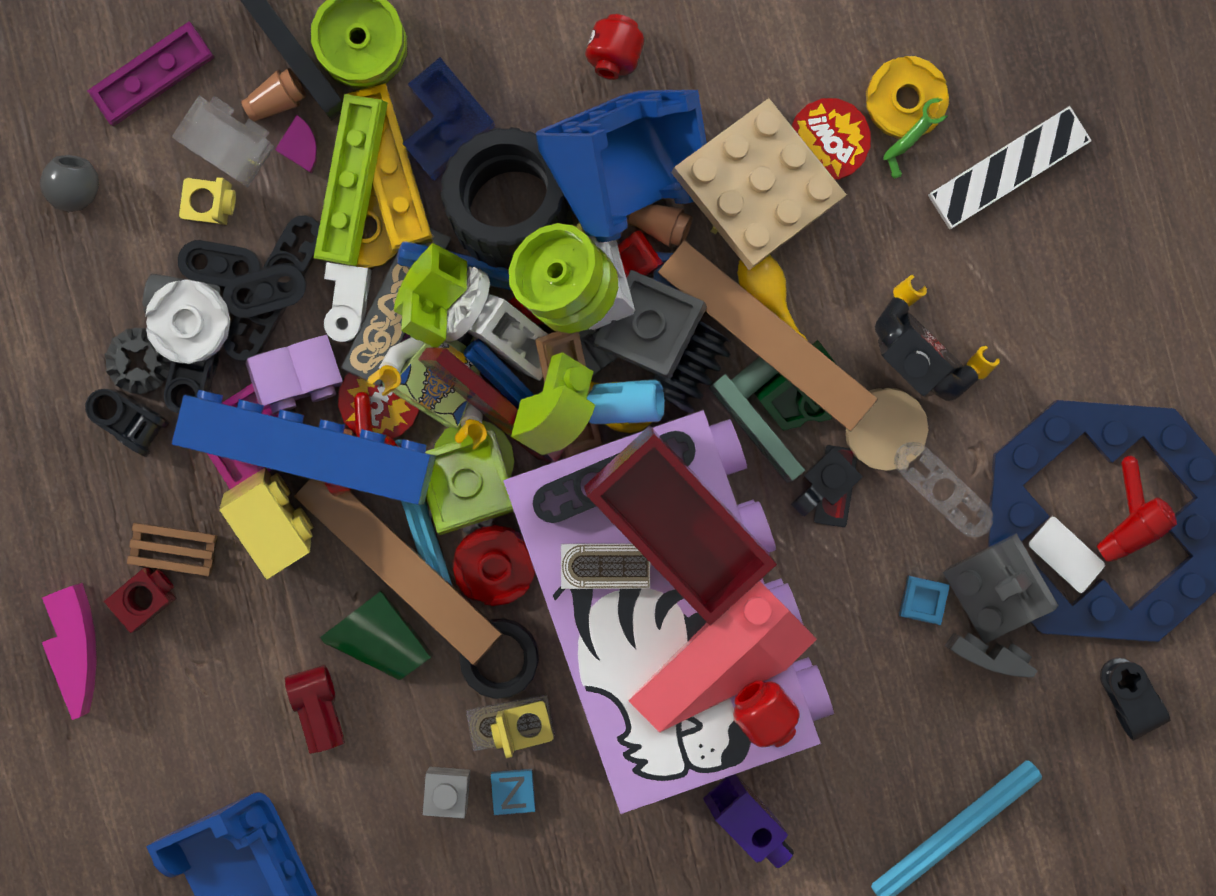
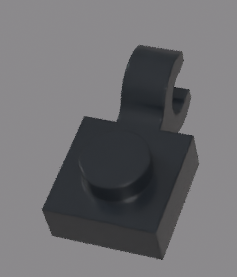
M832 447L803 475L811 485L791 505L801 516L805 517L823 498L831 505H834L863 476L835 447Z

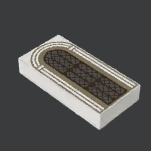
M632 543L561 544V589H650V562Z

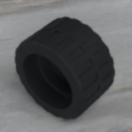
M510 127V129L494 128L491 131L479 133L468 142H464L446 164L447 169L441 181V199L446 215L463 248L467 249L476 260L483 261L488 266L509 269L514 252L527 236L544 226L556 223L573 224L572 216L574 212L538 150L536 134L531 131L526 132L520 130V128ZM525 172L538 177L545 183L547 193L542 205L530 218L519 224L508 227L489 226L476 220L471 213V205L478 190L488 180L499 174Z

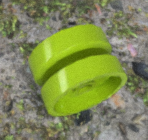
M326 0L318 8L311 24V44L318 61L338 83L352 89H366L388 83L400 71L407 56V35L396 9L387 0ZM365 33L366 38L363 43L354 44L352 42L353 38L359 39L360 34Z
M556 223L539 228L527 236L514 252L509 267V284L516 299L540 321L558 332L575 333L587 330L601 321L613 306L619 288L618 273L611 259L584 232L573 225Z

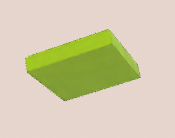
M494 430L487 431L486 439L475 450L472 449L473 439L468 437L461 444L453 442L425 452L436 456L426 497L439 535L514 512L503 481L509 479Z

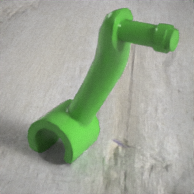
M937 97L927 101L923 107V116L884 154L883 160L888 159L892 172L891 175L894 179L901 177L902 174L901 170H899L896 156L905 153L932 124L940 123L947 118L948 115L934 118L929 113L930 105L942 101V98Z

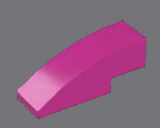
M83 583L72 585L42 597L57 637L42 642V645L72 720L90 712L97 664L94 624Z

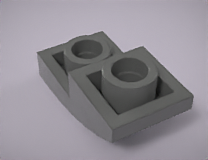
M968 632L965 638L953 633L945 644V647L959 656L991 671L1018 677H1034L1038 671L1028 664L1032 656L1013 643L1010 644L1008 649L996 643L989 655H986L985 652L989 646Z

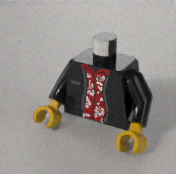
M910 275L894 288L893 294L895 298L891 299L876 321L875 332L879 337L878 343L881 355L923 397L935 394L945 401L955 400L974 385L978 379H985L1000 363V360L996 359L993 363L987 361L983 357V353L988 347L982 346L968 360L967 365L963 366L908 312L909 307L927 293L925 286L918 291L914 290L911 285L914 275Z

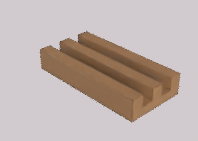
M133 523V537L130 540L129 547L131 550L127 564L211 576L217 540L216 534ZM143 533L207 542L206 550L143 541L142 537ZM140 550L204 559V564L202 566L140 556Z

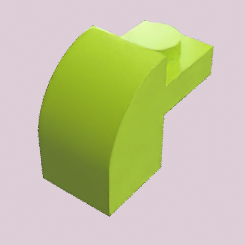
M432 243L414 262L399 288L394 304V312L402 315V332L434 348H438L446 340L447 310L467 290V261Z
M563 352L553 355L543 392L520 400L511 437L541 455L561 450L571 444L584 430L595 408V404L587 400L593 371Z

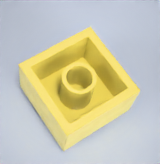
M265 467L225 492L219 510L267 580L310 553L311 537H313L310 530L313 529V525L301 507L294 510L287 497L290 491L278 473L271 476Z

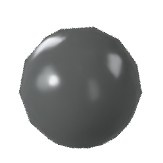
M62 155L53 158L45 166L40 178V188L46 201L55 209L68 213L81 211L94 201L99 188V178L96 170L88 160L78 156Z

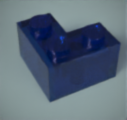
M441 57L408 83L413 94L433 118L403 142L406 150L432 181L436 180L446 171V164L450 157L455 155L458 151L457 149L464 142H468L479 133H485L496 128L491 117Z

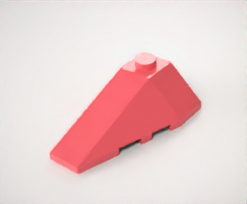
M759 581L711 626L706 623L628 701L660 733L737 695L745 686L754 681H765L787 670L817 639Z

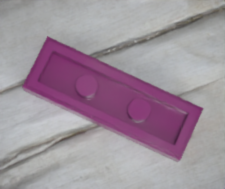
M188 21L94 85L87 92L109 124L114 127L215 57L193 24Z

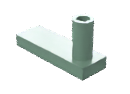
M758 357L733 379L730 380L726 374L709 387V390L786 483L795 480L805 469L747 401V398L778 374L775 369Z

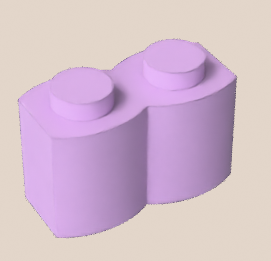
M327 335L250 357L245 363L258 403L264 405L263 410L271 408L272 414H278L280 409L288 411L295 408V400L311 396L312 402L330 398L336 395L334 388L340 387L343 382Z

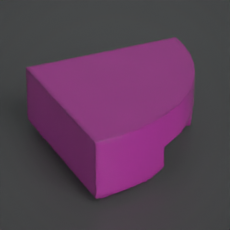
M296 115L275 150L312 174L317 162L315 136L308 124Z

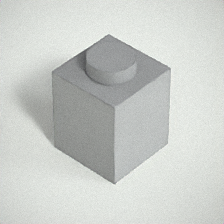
M429 767L425 777L423 815L465 818L468 810L471 770Z

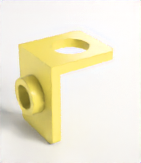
M219 177L216 178V182L192 178L184 179L179 212L180 218L227 225L228 215H233L236 201V192L231 190L232 184ZM199 189L209 190L214 197L213 207L205 213L196 212L191 206V196Z
M544 701L498 711L496 716L497 723L491 725L496 749L503 748L506 759L513 757V753L516 750L550 742L554 738ZM532 713L539 717L542 727L536 736L525 737L518 731L517 721L523 714Z

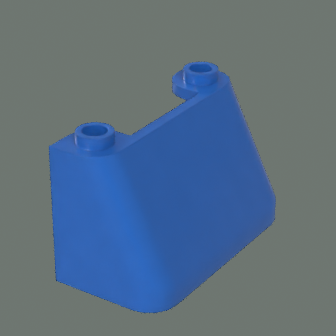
M645 90L628 93L536 132L538 150L583 230L588 236L595 237L597 242H609L619 239L621 232L628 228L625 216L662 198H674V203L676 204L694 202L671 172L676 165L707 143L698 90Z
M260 792L241 798L146 846L156 869L164 876L170 878L184 873L195 896H318L273 803L265 794Z

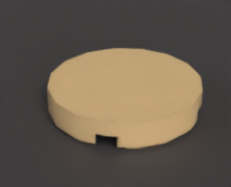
M895 388L870 390L869 392L877 397L878 400L852 432L846 429V442L854 456L871 468L885 471L902 468L916 459L925 446L929 431L926 413L920 403L903 390Z

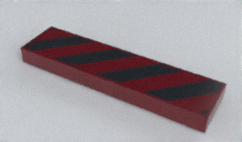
M426 348L418 360L511 437L518 409L448 349ZM512 438L538 460L556 462L564 449L541 455Z

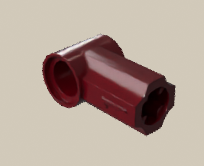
M322 665L285 676L288 699L293 711L298 712L309 753L326 751L344 744V735L333 702L336 699L335 690L327 666Z

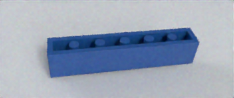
M199 389L197 397L183 395L172 445L417 505H424L436 458L435 455L425 453L427 448L425 444L402 439L400 447L385 444L386 435L363 429H361L360 437L344 434L345 425L320 419L319 427L303 424L305 415L281 409L279 410L278 417L262 414L264 405L240 399L237 407L221 404L223 395Z

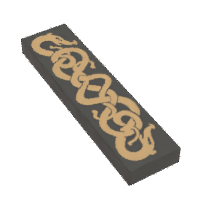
M430 228L433 241L422 245L430 246L434 243L447 250L451 243V237ZM397 255L341 367L342 370L367 382L368 377L379 370V366L388 350L392 346L401 343L406 333L401 331L402 315L394 312V304L399 288L410 268L400 266L397 263ZM377 380L373 385L380 387L382 380Z

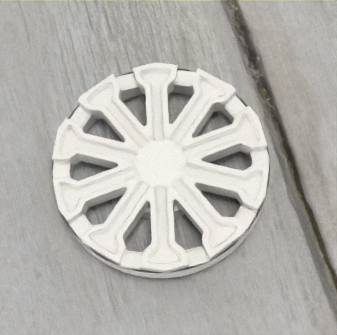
M467 267V290L447 310V334L445 340L447 342L459 339L471 328L486 302L490 286L489 276L476 267Z

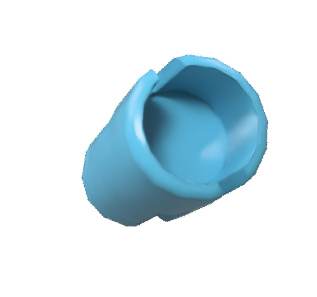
M657 380L595 384L587 396V400L595 404L593 414L589 420L591 424L659 422L664 415V392L661 383Z

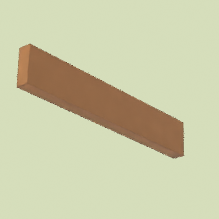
M685 240L658 271V274L677 290L704 301L707 305L705 313L850 432L877 402V397Z
M310 478L294 496L471 664L476 665L503 636V633L351 491L335 497L330 494L323 481Z

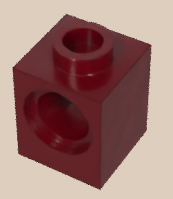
M148 567L141 569L103 602L130 633L140 630L177 598L171 592L174 586L169 578L161 570L157 569L154 572ZM139 586L148 588L152 593V604L147 609L140 607L135 601V591Z

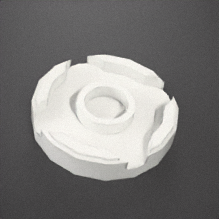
M182 280L166 284L155 292L147 305L145 315L147 317L146 332L149 341L158 353L170 361L190 364L207 360L221 349L228 337L230 317L227 304L218 291L204 282Z

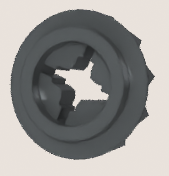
M146 328L125 329L118 336L112 338L111 344L104 354L107 374L115 383V386L127 392L136 394L151 392L161 386L168 377L170 360L156 351L148 339ZM149 346L143 360L148 364L147 367L151 372L135 368L133 371L126 373L130 369L129 366L132 361L125 350L140 353Z

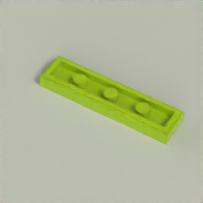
M344 94L314 252L315 259L357 266L388 105L386 101Z

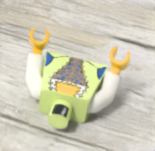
M468 332L453 342L444 341L438 347L448 349L481 377L480 371L463 353L465 348L475 339ZM412 337L392 346L380 364L379 370L368 377V382L372 385L377 380H382V386L385 388L384 392H382L383 396L392 392L446 427L458 428L461 423L462 428L456 433L455 441L461 444L469 435L473 439L472 449H477L487 436L486 428L482 424L483 414L418 360L426 348L434 347Z

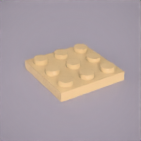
M769 98L676 165L671 172L748 270L776 251L842 201L847 195Z

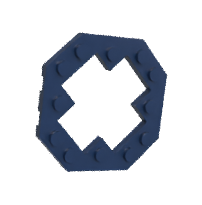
M1055 400L993 454L992 494L990 496L988 517V547L1016 533L1020 540L1023 541L1050 517L1023 485L1083 433L1109 463H1113L1142 438L1193 497L1192 500L1175 513L1177 525L1169 531L1189 556L1130 608H1128L1109 584L1101 578L1070 604L1034 562L1059 606L1053 612L1039 617L1030 623L1042 634L1159 642L1216 592V456L1174 408Z

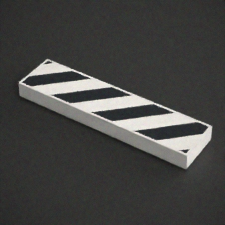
M1069 106L934 190L928 196L950 230L1092 140Z

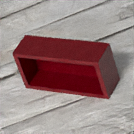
M648 426L584 486L587 497L710 626L777 565L770 553L651 426Z

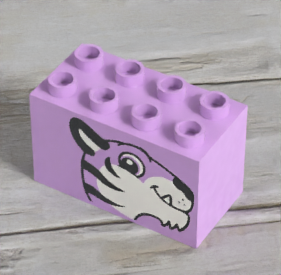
M704 410L654 427L653 429L659 436L671 431H681L691 437L695 444L696 452L693 461L688 467L768 552L775 551L774 539L760 502H754L752 499L737 505L727 475L747 469L746 460L731 420H725L709 426ZM642 432L503 480L620 814L819 745L821 743L813 721L834 714L817 665H812L809 657L795 661L787 670L763 681L779 684L799 709L800 718L795 726L796 734L787 744L781 747L772 745L761 748L754 745L734 721L733 711L736 706L734 700L737 695L660 733L628 701L707 622L651 563L650 589H561V544L631 542L597 506L561 522L549 523L538 518L532 503L535 493L543 485L620 453ZM675 438L667 440L670 448L684 461L682 453L688 450L687 444L685 442L677 443ZM588 473L581 480V491L585 496L587 495L584 486L598 473ZM573 480L563 484L568 489V492L555 496L552 490L544 493L546 500L540 503L543 512L551 510L554 516L561 513L560 505L569 500L573 501V508L583 505L575 494ZM762 578L760 580L761 583L803 624L788 583L784 584L780 578L765 584Z

